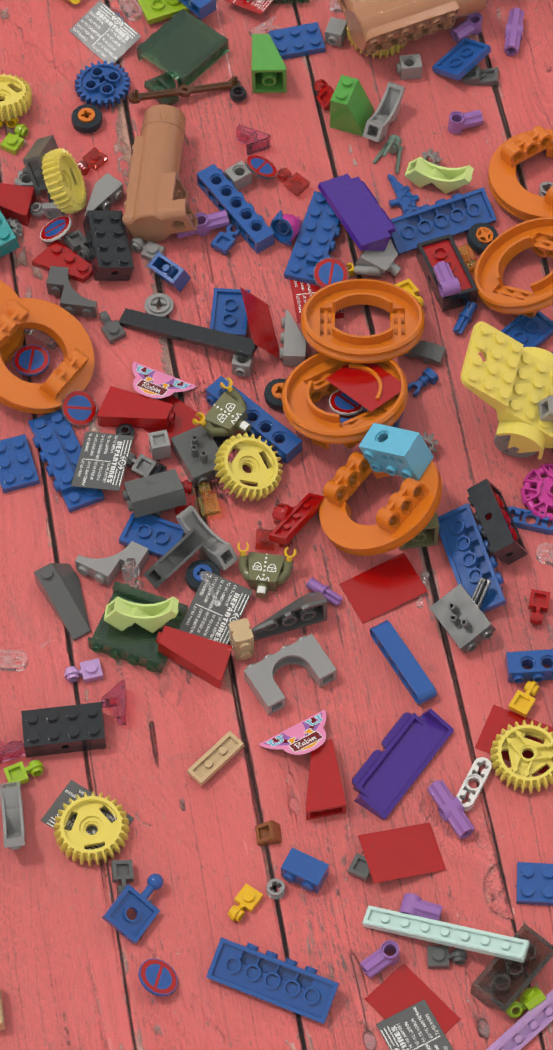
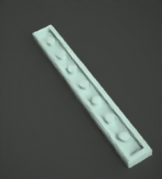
M369 905L362 922L363 927L522 963L525 961L530 945L528 940Z

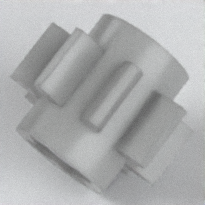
M433 148L429 149L428 153L426 151L422 152L423 159L432 164L440 166L439 162L443 160L439 156L440 151L433 152Z
M424 431L422 438L430 443L428 447L430 451L436 452L437 448L434 445H437L439 440H434V433L428 435Z

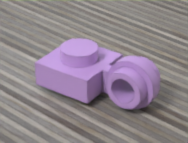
M99 658L80 662L81 670L71 666L66 668L64 673L65 679L70 683L78 681L79 677L82 676L84 683L104 679Z

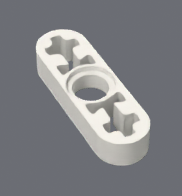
M485 757L477 758L474 761L456 796L462 803L467 792L470 794L468 802L462 804L464 811H469L473 808L491 773L492 764ZM483 764L486 767L482 770L481 775L479 776V766L481 767ZM476 780L479 782V787L471 788L468 782Z

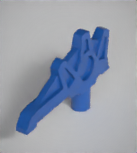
M388 174L387 178L396 195V199L388 201L389 206H399L402 209V213L408 210H419V207L415 205V202L419 200V196L412 195L409 186H403L393 175Z

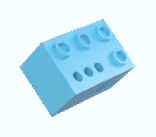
M377 423L372 424L358 446L373 471L388 473L391 476L397 475L405 479L413 478L418 481L434 457L419 432Z

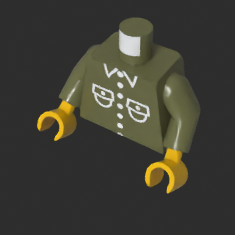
M227 377L225 379L228 381V387L224 386L222 382H220V387L227 389L228 392L224 391L205 416L201 412L195 414L200 418V421L195 418L192 419L194 425H202L201 428L212 436L231 437L238 430L245 434L252 427L250 423L246 422L248 415L244 399L235 387L232 388L233 382Z
M240 542L238 543L237 548L241 554L239 555V571L243 579L249 582V588L256 589V597L266 598L268 591H276L278 586L283 585L291 576L294 563L292 558L297 555L296 549H294L292 556L288 554L289 547H286L284 550L285 556L249 552L247 555L246 551L249 549V544L246 542L247 548L241 550L239 547Z

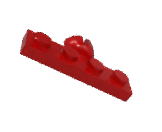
M308 493L295 507L284 503L278 504L272 513L273 519H276L273 522L277 527L269 534L270 541L287 545L319 511L325 496Z

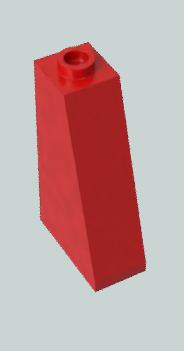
M0 183V211L4 218L9 219L11 217L13 220L17 219L20 224L28 226L32 214L30 209L36 200L35 188Z
M110 386L97 413L98 426L118 427L122 424H129L133 428L168 429L170 423L174 422L176 413L174 412L173 404Z
M164 626L163 632H158L156 643L159 644L158 651L220 689L233 646Z
M326 739L320 747L311 751L305 808L306 820L346 813V800L332 739Z

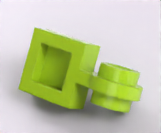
M18 124L14 130L16 135L8 133L1 142L0 148L16 155L25 144L24 139L21 137L25 138L29 131L27 126Z
M39 760L31 761L28 767H24L21 761L3 768L8 783L20 781L21 785L30 781L27 774L37 777L44 772L43 763Z
M534 986L523 992V995L519 997L520 1002L516 1000L508 1002L505 1011L511 1018H517L525 1009L530 1011L547 998L537 986Z

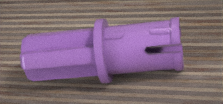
M313 577L306 584L307 589L314 593L320 591L326 600L333 605L339 606L343 597L332 591L330 586H325Z

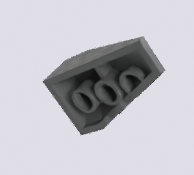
M50 563L35 571L34 576L37 586L73 641L89 634L91 630L79 577L71 565L67 563Z
M320 591L316 593L310 592L298 598L253 627L251 630L254 641L326 621L327 600Z

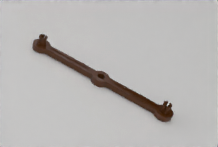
M233 76L227 82L197 86L181 85L179 88L139 93L137 89L134 92L133 89L129 93L128 100L133 104H137L143 100L173 96L187 98L195 93L232 89L234 86L241 85V82L237 76Z

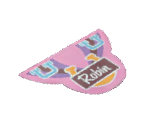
M133 362L132 370L136 376L133 381V387L144 396L165 398L174 392H183L196 387V385Z
M322 710L259 745L268 749H283L285 752L295 755L306 754L317 749L326 740V731L323 728L326 722V711Z

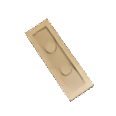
M229 731L187 770V774L202 787L244 747V743Z

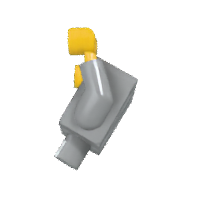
M389 239L385 251L364 250L356 261L355 267L352 263H347L348 277H352L354 274L381 277L386 271L396 276L401 267L393 262L398 252L395 250L391 239Z

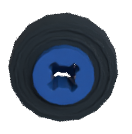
M206 559L197 560L188 566L186 582L194 592H197L204 577L203 574L206 571L220 576L217 565L212 561Z

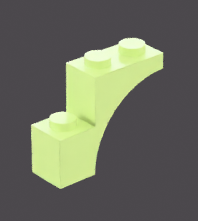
M420 156L409 162L405 177L419 188L432 182L445 194H448L464 185H468L472 180L474 168L470 165L460 168L441 167L426 161Z
M172 596L170 599L159 603L139 604L116 597L106 605L104 621L121 631L132 626L135 622L151 633H154L169 620L177 616L179 600Z

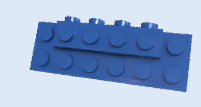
M483 187L465 194L457 193L448 200H445V198L440 199L431 206L425 204L419 207V210H408L402 216L390 219L396 227V231L392 233L390 238L398 255L416 250L418 243L451 234L453 237L469 231L476 223L490 224L496 222L497 219Z
M314 191L284 272V278L317 286L319 284L314 277L315 267L321 260L331 258L330 253L335 250V239L340 236V225L342 224L321 192Z
M63 408L28 421L34 436L32 440L35 448L40 449L41 461L43 463L46 462L48 476L53 477L54 489L56 492H60L69 513L105 500L101 489L71 486L82 448L64 414Z
M467 503L438 516L439 534L457 584H461L472 597L481 577L491 581L480 607L483 613L506 604L507 601L501 585L504 583V579L501 573H497L495 569L498 567V563L495 557H491L488 544L490 543L484 539L481 532L482 524L477 523L471 505Z
M221 937L206 978L325 1024L340 983L318 975V970L306 965L305 969L298 967V962L292 959L280 960L278 959L279 954L267 950L266 954L258 951V946L247 943L244 946Z

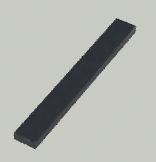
M127 308L119 320L122 327L252 358L258 348L250 338Z

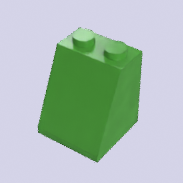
M341 75L330 100V128L363 136L367 120L371 118L374 108L360 81L356 78Z

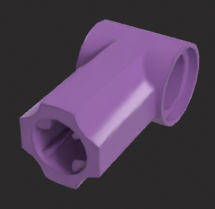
M478 12L472 13L467 16V20L451 29L450 34L453 40L457 43L464 37L467 38L470 35L480 34L482 31V15Z
M475 110L467 113L452 112L449 116L448 131L456 135L460 134L463 129L483 125L481 111Z
M441 261L433 266L442 298L461 293L459 280L457 277L454 278L448 262Z
M405 893L399 912L439 921L443 906L424 901L418 895Z
M392 940L385 941L380 949L360 962L359 965L365 975L372 979L389 965L396 964L400 959L398 944ZM387 950H394L396 952L393 956L385 954Z

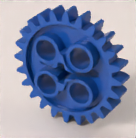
M106 60L103 64L98 61L97 65L91 62V67L85 65V70L80 69V74L76 75L75 92H77V97H80L81 102L85 101L86 105L90 103L93 106L98 105L99 109H101L102 105L107 109L109 104L115 107L114 102L120 104V99L125 100V95H129V90L131 89L128 72H125L124 67L120 68V64L114 66L113 61L110 64H107Z

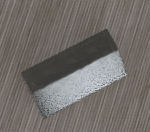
M526 924L513 936L514 938L528 940L530 943L524 963L495 957L471 984L470 994L489 1008L505 1013L553 957V945Z

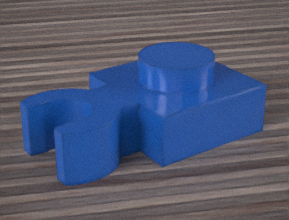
M232 224L228 225L226 233L220 231L211 242V248L226 255L235 245L236 238L240 235V229L238 228L235 232H232Z

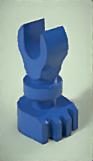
M427 367L422 372L423 376H420L417 381L411 382L408 385V392L412 388L417 389L413 392V397H417L423 386L426 387L428 385V382L432 385L438 382L439 377L431 368Z

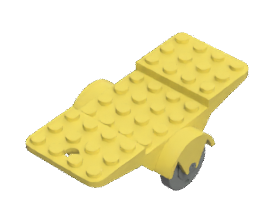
M483 321L478 322L472 330L461 371V381L466 388L496 410L499 424L495 433L494 444L501 452L513 457L526 458L535 455L539 451L537 458L541 460L544 448H553V422L540 420L538 402L548 396H553V353L537 347H523V344ZM478 353H482V356L485 358V362L482 361V358L480 355H478Z

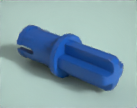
M467 301L462 313H459V319L453 328V332L457 335H462L468 323H471V317L478 307L476 303Z

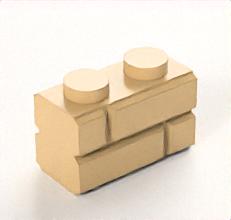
M243 618L230 622L229 637L230 644L233 646L232 650L235 660L250 659L254 655V636L248 619Z

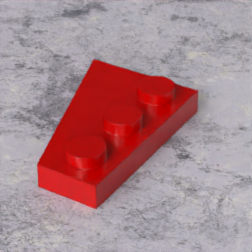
M55 240L32 261V266H41L47 268V271L50 270V266L66 267L69 269L70 279L82 283L93 275L92 265L58 240Z

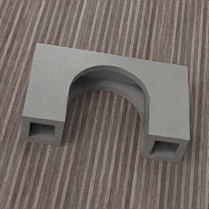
M313 634L300 637L297 642L290 646L282 647L277 653L265 656L262 661L256 664L252 663L244 670L245 681L268 716L286 706L285 696L273 679L275 673L281 667L289 664L304 667L311 674L319 688L337 679V669Z

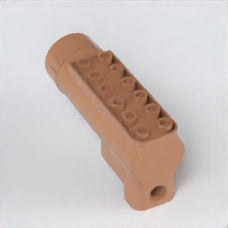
M337 0L347 20L349 33L354 44L365 55H372L382 49L387 50L397 44L402 45L412 39L417 40L427 34H435L442 29H450L457 18L466 17L483 10L486 6V0Z
M155 105L148 108L144 113L140 136L135 137L134 144L132 145L133 154L130 159L131 169L128 173L129 184L126 187L127 199L124 202L125 214L122 216V221L134 239L138 237L146 241H161L168 238L171 234L197 230L198 219L187 201L188 192L179 178L185 141L186 117L181 110L174 106Z

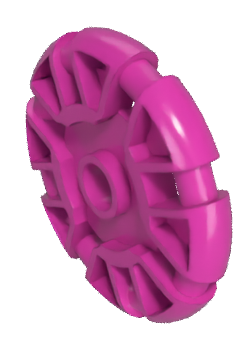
M553 463L540 465L538 469L531 470L522 482L524 486L521 488V499L524 506L528 507L532 514L537 517L539 516L541 521L545 517H549V521H553V514L547 512V509L553 510V494L550 492L553 489Z

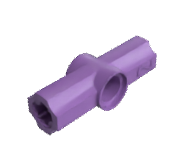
M515 7L509 12L504 52L508 56H514L519 52L524 26V11L521 8Z
M226 210L208 215L202 212L197 213V230L177 233V237L179 239L194 234L205 236L213 229L230 225Z
M443 780L433 782L427 791L435 801L440 816L445 822L450 824L459 839L467 838L474 832L475 828L465 815L462 803L457 797H453Z

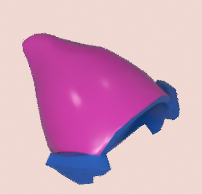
M280 210L270 224V227L275 232L274 237L282 244L292 246L291 241L298 235L301 228V218L291 214H282Z

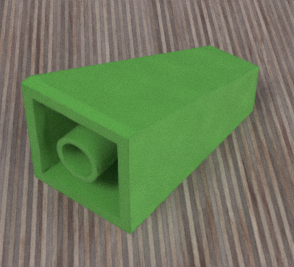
M252 34V93H287L286 66L270 35Z

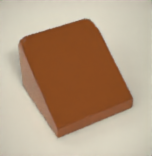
M271 820L255 826L258 846L282 842L279 823Z

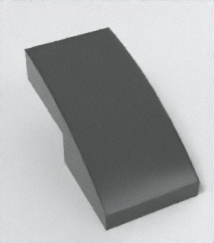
M478 65L462 78V82L477 86L499 85L500 70L498 67L481 70L480 65Z
M420 340L409 353L404 355L406 358L422 359L427 364L441 365L447 350L440 345Z

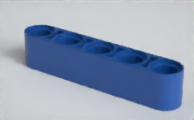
M386 620L370 628L369 631L372 639L414 701L421 705L436 697L435 687L392 624Z

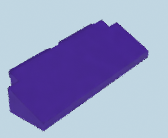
M348 174L319 183L318 189L359 250L385 251L392 233L396 231V227L383 208L379 207L378 201L367 185L359 177L351 179Z
M432 709L423 712L420 717L415 713H404L382 740L384 749L382 751L375 750L352 778V784L354 785L352 789L359 793L354 801L380 819L385 820L454 729Z

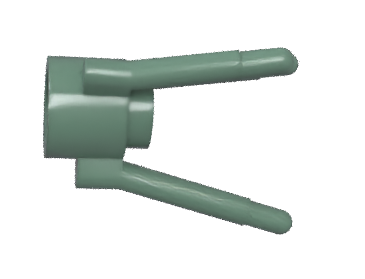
M391 135L373 160V163L375 164L381 156L385 157L388 152H397L395 173L398 174L401 152L403 150L401 146L402 139L397 135Z

